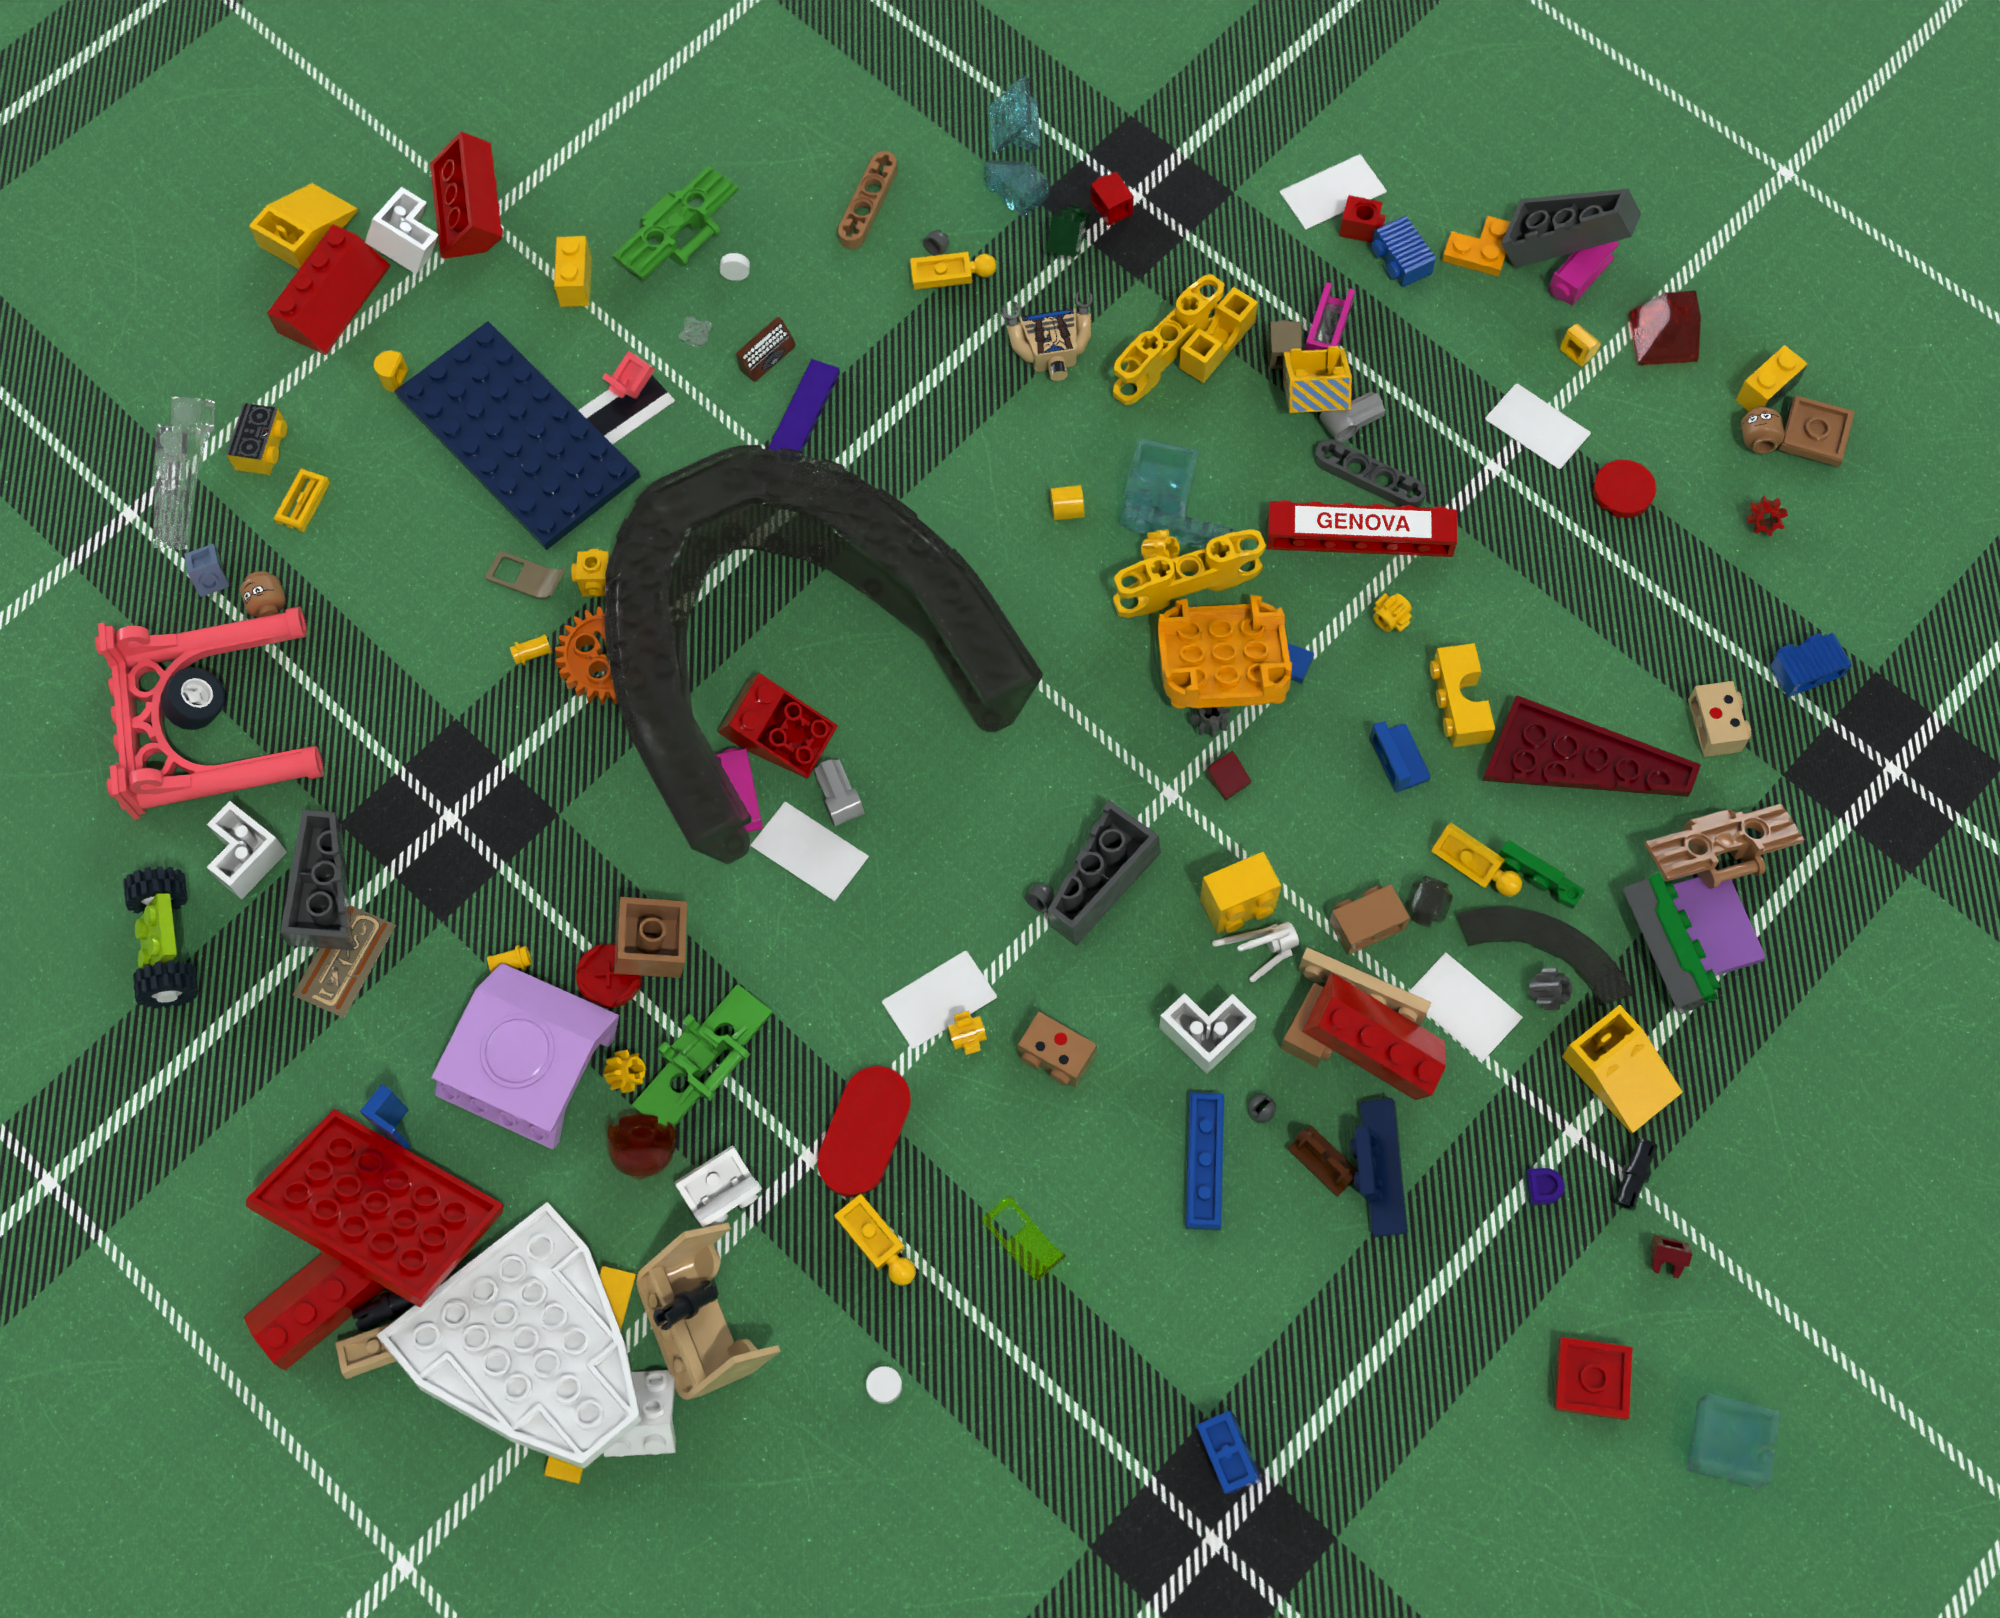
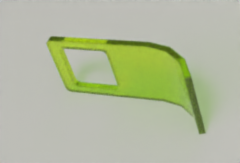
M1010 1196L1006 1197L982 1218V1222L1017 1263L1036 1281L1041 1279L1066 1257L1064 1253L1060 1252L1046 1238ZM1011 1205L1027 1225L1010 1240L1006 1241L990 1221L1007 1206Z

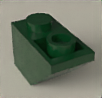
M1067 205L1066 208H1062L1055 213L1051 220L1046 252L1076 257L1080 253L1091 214L1083 212L1084 208L1075 205Z

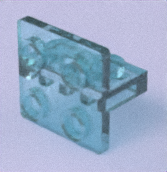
M1022 76L998 99L994 100L989 107L992 151L997 154L1010 143L1031 152H1035L1041 147L1037 99L1030 96L1029 78Z

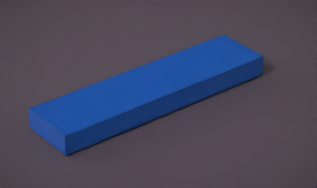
M1190 1092L1186 1229L1221 1230L1224 1094Z

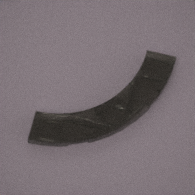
M1512 907L1479 908L1458 913L1456 916L1468 947L1482 943H1511V941L1530 944L1532 947L1545 951L1556 958L1560 957L1575 969V972L1588 985L1600 1006L1630 997L1633 994L1627 979L1611 957L1591 938L1559 919L1543 913Z

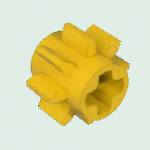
M1168 529L1147 533L1148 538L1141 545V553L1144 560L1156 556H1164L1169 559L1178 557L1180 552L1179 542L1176 537L1169 536Z
M1385 593L1375 602L1376 606L1373 610L1376 613L1373 615V619L1382 630L1390 632L1396 628L1398 632H1401L1410 624L1409 619L1412 617L1410 614L1412 607L1409 601L1402 595L1395 594L1389 597Z
M969 1010L953 1015L955 1024L948 1025L947 1027L954 1049L963 1048L965 1055L981 1051L980 1042L987 1040V1036L980 1016L972 1018Z
M628 1050L615 1052V1057L605 1060L607 1064L604 1068V1077L607 1083L611 1085V1090L620 1088L622 1093L635 1091L636 1085L644 1083L643 1078L646 1073V1067L639 1058L638 1053L629 1055Z

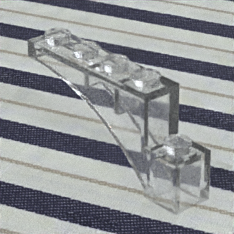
M171 396V425H156L153 548L188 550L189 522L194 486L204 448L211 431L214 432L215 401L203 398Z

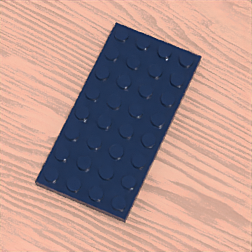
M489 321L394 391L397 398L545 550H548L641 477L639 470Z

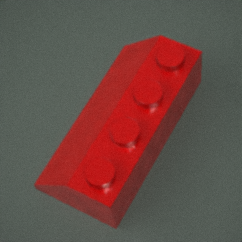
M462 131L430 162L437 233L439 234L440 257L444 259L486 253L493 245L500 241L503 233L500 222V205L497 197V182L495 180L491 142Z
M332 224L267 314L278 334L327 355L389 270L390 265L358 235Z
M1330 974L1302 1032L1414 1100L1432 1096L1446 1067L1445 1041L1336 974Z
M323 1252L246 1314L243 1319L252 1337L272 1363L286 1371L352 1316L353 1310L365 1306L383 1291L385 1287Z

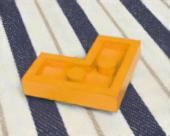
M1487 216L1480 239L1451 231L1442 262L1499 277L1507 254L1501 243L1511 222Z

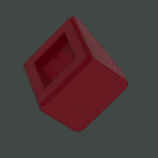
M1233 751L1207 768V779L1225 801L1251 784L1249 776Z

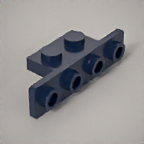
M1392 1098L1364 1101L1360 1104L1362 1126L1355 1127L1356 1138L1351 1139L1352 1154L1354 1159H1358L1359 1172L1354 1173L1355 1188L1370 1204L1372 1234L1375 1237L1406 1234L1408 1226L1395 1101Z

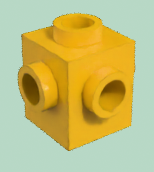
M600 549L577 551V563H572L571 577L573 582H577L582 597L613 596L614 582L618 580L617 563H612L609 551Z

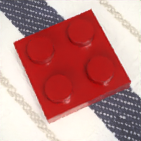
M1561 1337L1558 1340L1554 1411L1628 1420L1630 1415L1633 1347Z

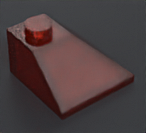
M1696 291L1667 292L1629 312L1628 317L1638 366L1698 362L1701 314Z

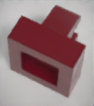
M1654 1234L1650 1246L1653 1271L1659 1274L1661 1265L1669 1262L1673 1264L1672 1277L1679 1278L1685 1266L1689 1267L1693 1253L1689 1243Z

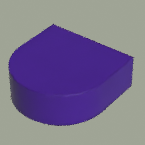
M1550 1168L1527 1169L1526 1171L1530 1206L1549 1205L1559 1200L1564 1192L1565 1184L1562 1176L1557 1171Z

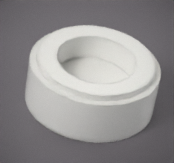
M730 253L721 258L720 273L726 279L739 281L749 275L750 262L745 256L738 253Z
M882 1366L874 1369L869 1374L866 1388L869 1396L875 1402L889 1404L900 1396L902 1381L897 1371L891 1367Z

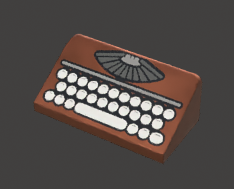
M779 316L736 353L739 370L754 382L760 379L796 346L793 337Z

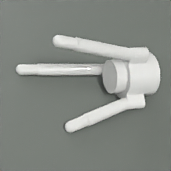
M1288 921L1280 925L1274 924L1267 928L1225 937L1212 942V945L1217 947L1257 938L1239 945L1238 951H1244L1266 943L1272 953L1278 952L1274 958L1250 976V982H1255L1283 959L1292 956L1291 948L1299 945L1296 930Z

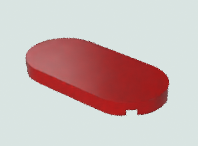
M882 1066L868 1067L856 1073L849 1080L820 1148L817 1161L820 1176L827 1187L840 1196L857 1197L859 1194L873 1190L880 1184L909 1115L911 1096L908 1084L899 1073L890 1068Z

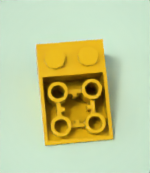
M311 183L268 204L251 222L249 228L260 248L300 269L331 225L334 224L344 228L358 212V208Z
M1618 1005L1572 1042L1562 1056L1631 1134L1683 1093L1644 1030L1621 1005Z

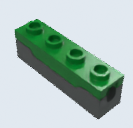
M1657 873L1650 876V878L1622 888L1680 1015L1706 1005V1003L1718 1000L1715 989L1720 988V985L1712 969L1705 971L1701 959L1706 958V954L1699 939L1692 941L1687 929L1693 926L1685 909L1678 911L1673 900L1679 898L1672 881L1664 882L1661 874Z

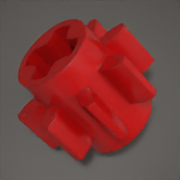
M1763 495L1762 500L1757 504L1750 503L1754 514L1747 515V521L1750 524L1755 523V534L1763 531L1772 536V531H1775L1777 528L1784 529L1781 518L1787 517L1788 513L1786 508H1780L1781 502L1779 498L1772 501ZM1770 513V518L1764 519V514Z

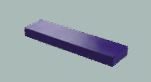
M811 359L764 455L765 462L794 470L840 375L838 367Z

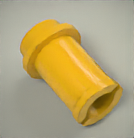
M545 634L520 644L516 641L514 646L509 647L515 664L522 663L523 666L526 665L528 660L552 653Z
M516 945L514 950L487 956L491 973L501 963L514 969L521 968L522 971L526 970L527 966L532 965L527 946L520 947V945Z

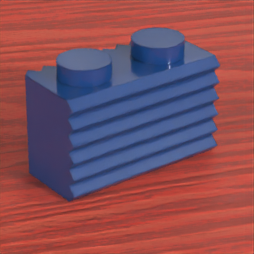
M1405 215L1375 229L1373 241L1371 242L1373 253L1376 257L1383 258L1387 264L1386 268L1389 276L1393 280L1397 279L1402 287L1410 285L1412 282L1415 283L1417 280L1425 278L1427 275L1430 276L1433 273L1436 257L1429 249V246L1426 245V242L1423 241V237H1420V233L1417 232L1411 221L1408 220V216Z
M1818 633L1806 639L1800 646L1794 647L1793 644H1789L1779 649L1770 668L1786 696L1791 697L1845 676L1852 663L1834 633L1825 636Z

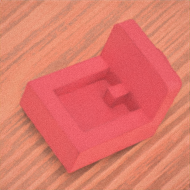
M628 351L614 374L609 375L605 373L602 378L610 383L608 389L617 396L624 398L625 395L637 399L655 371V368L633 352Z

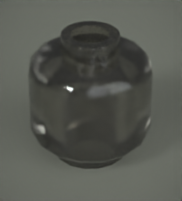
M1423 876L1422 880L1414 881L1404 906L1406 911L1413 915L1411 921L1426 927H1431L1432 922L1441 923L1445 921L1453 900V894L1448 890L1449 885L1428 876Z

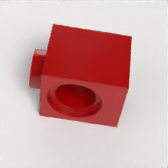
M1117 172L1108 176H1101L1091 183V203L1107 226L1133 215L1134 196Z
M1348 195L1339 236L1371 243L1375 229L1383 226L1386 215L1381 214L1383 202Z

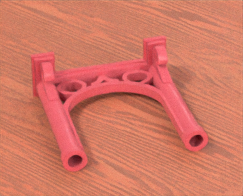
M300 606L288 608L284 613L177 634L149 635L148 629L141 626H126L116 631L112 625L107 626L104 622L98 623L99 636L95 637V646L98 654L106 658L110 669H112V678L108 679V685L115 706H111V716L117 727V734L113 735V743L117 753H119V762L116 765L110 766L111 778L107 779V790L110 797L115 798L121 809L126 810L134 820L141 819L140 815L146 814L145 809L303 777L314 779L324 776L323 761L317 746L221 765L205 766L185 760L172 749L166 738L163 725L161 694L173 675L179 670L186 669L194 662L208 656L307 637V625ZM174 660L165 671L157 664ZM147 672L157 673L160 679L156 686L147 692L140 691L139 680L141 676ZM136 698L146 703L145 709L138 716ZM139 733L149 735L152 742L140 749ZM155 753H162L167 756L165 765L160 771L147 768L146 766L148 758ZM176 767H179L182 770L190 773L187 775L172 776Z

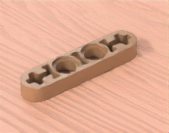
M881 151L872 157L838 227L839 241L843 247L856 249L864 243L897 175V160L894 154L888 151ZM885 164H889V166L886 165V166L884 167V169H883V171H882V176H881V175H880V167H883ZM871 184H877L881 187L880 191L876 193H870L866 191V188ZM859 207H867L870 209V212L867 215L860 216L855 213V210ZM854 224H856V234H852L851 237H848L847 234L852 233L854 229Z

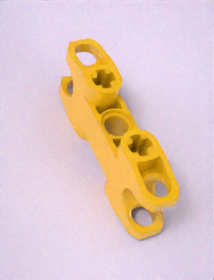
M1212 274L1202 276L1178 297L1176 308L1152 331L1141 333L1129 344L1114 365V375L1119 377L1113 388L1114 398L1125 406L1132 405L1158 384L1161 379V372L1180 355L1181 347L1198 328L1206 331L1212 323L1214 316L1209 318L1211 310L1215 314L1217 302L1223 296L1224 283ZM1204 285H1212L1217 291L1211 297H1205L1201 294L1200 289ZM1128 362L1126 370L1123 371L1121 368L1122 364ZM1128 383H1133L1137 387V391L1133 395H1124L1120 389Z
M1253 529L1232 532L1211 539L1204 549L1172 559L1156 556L1120 570L1114 577V584L1118 592L1113 597V604L1118 616L1132 618L1151 614L1167 608L1173 599L1207 588L1211 591H1222L1256 578L1263 568L1259 557L1266 550L1264 539L1260 531ZM1244 539H1253L1258 544V547L1254 550H1242L1240 543ZM1249 561H1252L1255 565L1251 571L1239 569ZM1189 571L1193 572L1195 575L1186 576L1183 573ZM1128 576L1138 579L1128 587H1124L1121 583ZM1136 597L1138 599V605L1133 609L1124 608L1120 603L1123 598L1131 599Z

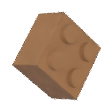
M620 897L616 920L614 974L681 978L685 965L687 901Z

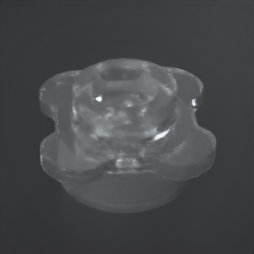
M693 316L687 317L684 320L685 326L683 330L678 333L680 341L686 342L692 347L705 345L709 337L708 332L712 330L711 322L707 320L702 322L696 320Z

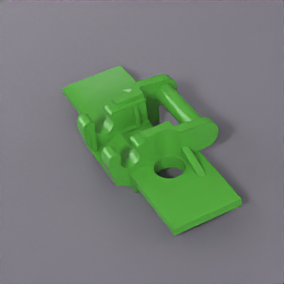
M708 165L682 191L668 192L641 217V229L613 254V258L642 280L667 258H670L680 266H685L688 263V258L711 236H716L720 233V228L710 217L739 190V187ZM694 198H700L704 201L699 207L688 205L689 201ZM685 226L693 231L702 228L680 250L677 248L675 237ZM654 236L659 244L651 245L648 243L649 239Z
M737 984L702 1025L698 1024L691 1014H688L682 1021L685 1031L676 1042L670 1046L664 1041L658 1048L659 1053L668 1064L635 1100L632 1107L668 1135L700 1097L711 1101L715 1096L713 1092L738 1063L750 1056V1053L744 1046L773 1014V1011ZM727 1025L734 1029L732 1037L728 1034L724 1036L716 1035L717 1030L722 1026ZM724 1050H728L730 1052L708 1079L703 1084L698 1081ZM679 1076H685L688 1078L687 1081L689 1083L687 1089L681 1093L673 1091V1080Z

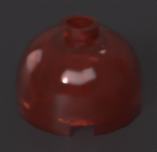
M635 1114L620 1118L619 1125L613 1127L611 1124L608 1128V1156L614 1167L625 1175L636 1179L651 1177L662 1172L673 1159L676 1130L668 1121L666 1127L658 1123V1117Z

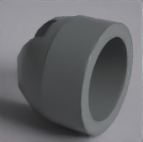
M935 230L924 238L923 244L931 255H942L949 246V238L946 233L942 234V231Z
M1035 884L1025 895V900L1033 909L1039 912H1046L1053 901V890L1047 884Z
M1258 1094L1250 1100L1248 1114L1252 1120L1257 1123H1266L1273 1118L1276 1105L1270 1096ZM1263 1101L1268 1102L1269 1104L1259 1114L1255 1111Z

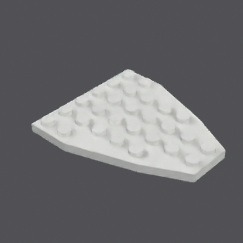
M548 1202L441 1284L421 1307L414 1305L377 1334L381 1343L423 1392L514 1443L583 1469L642 1421L627 1348L591 1252Z

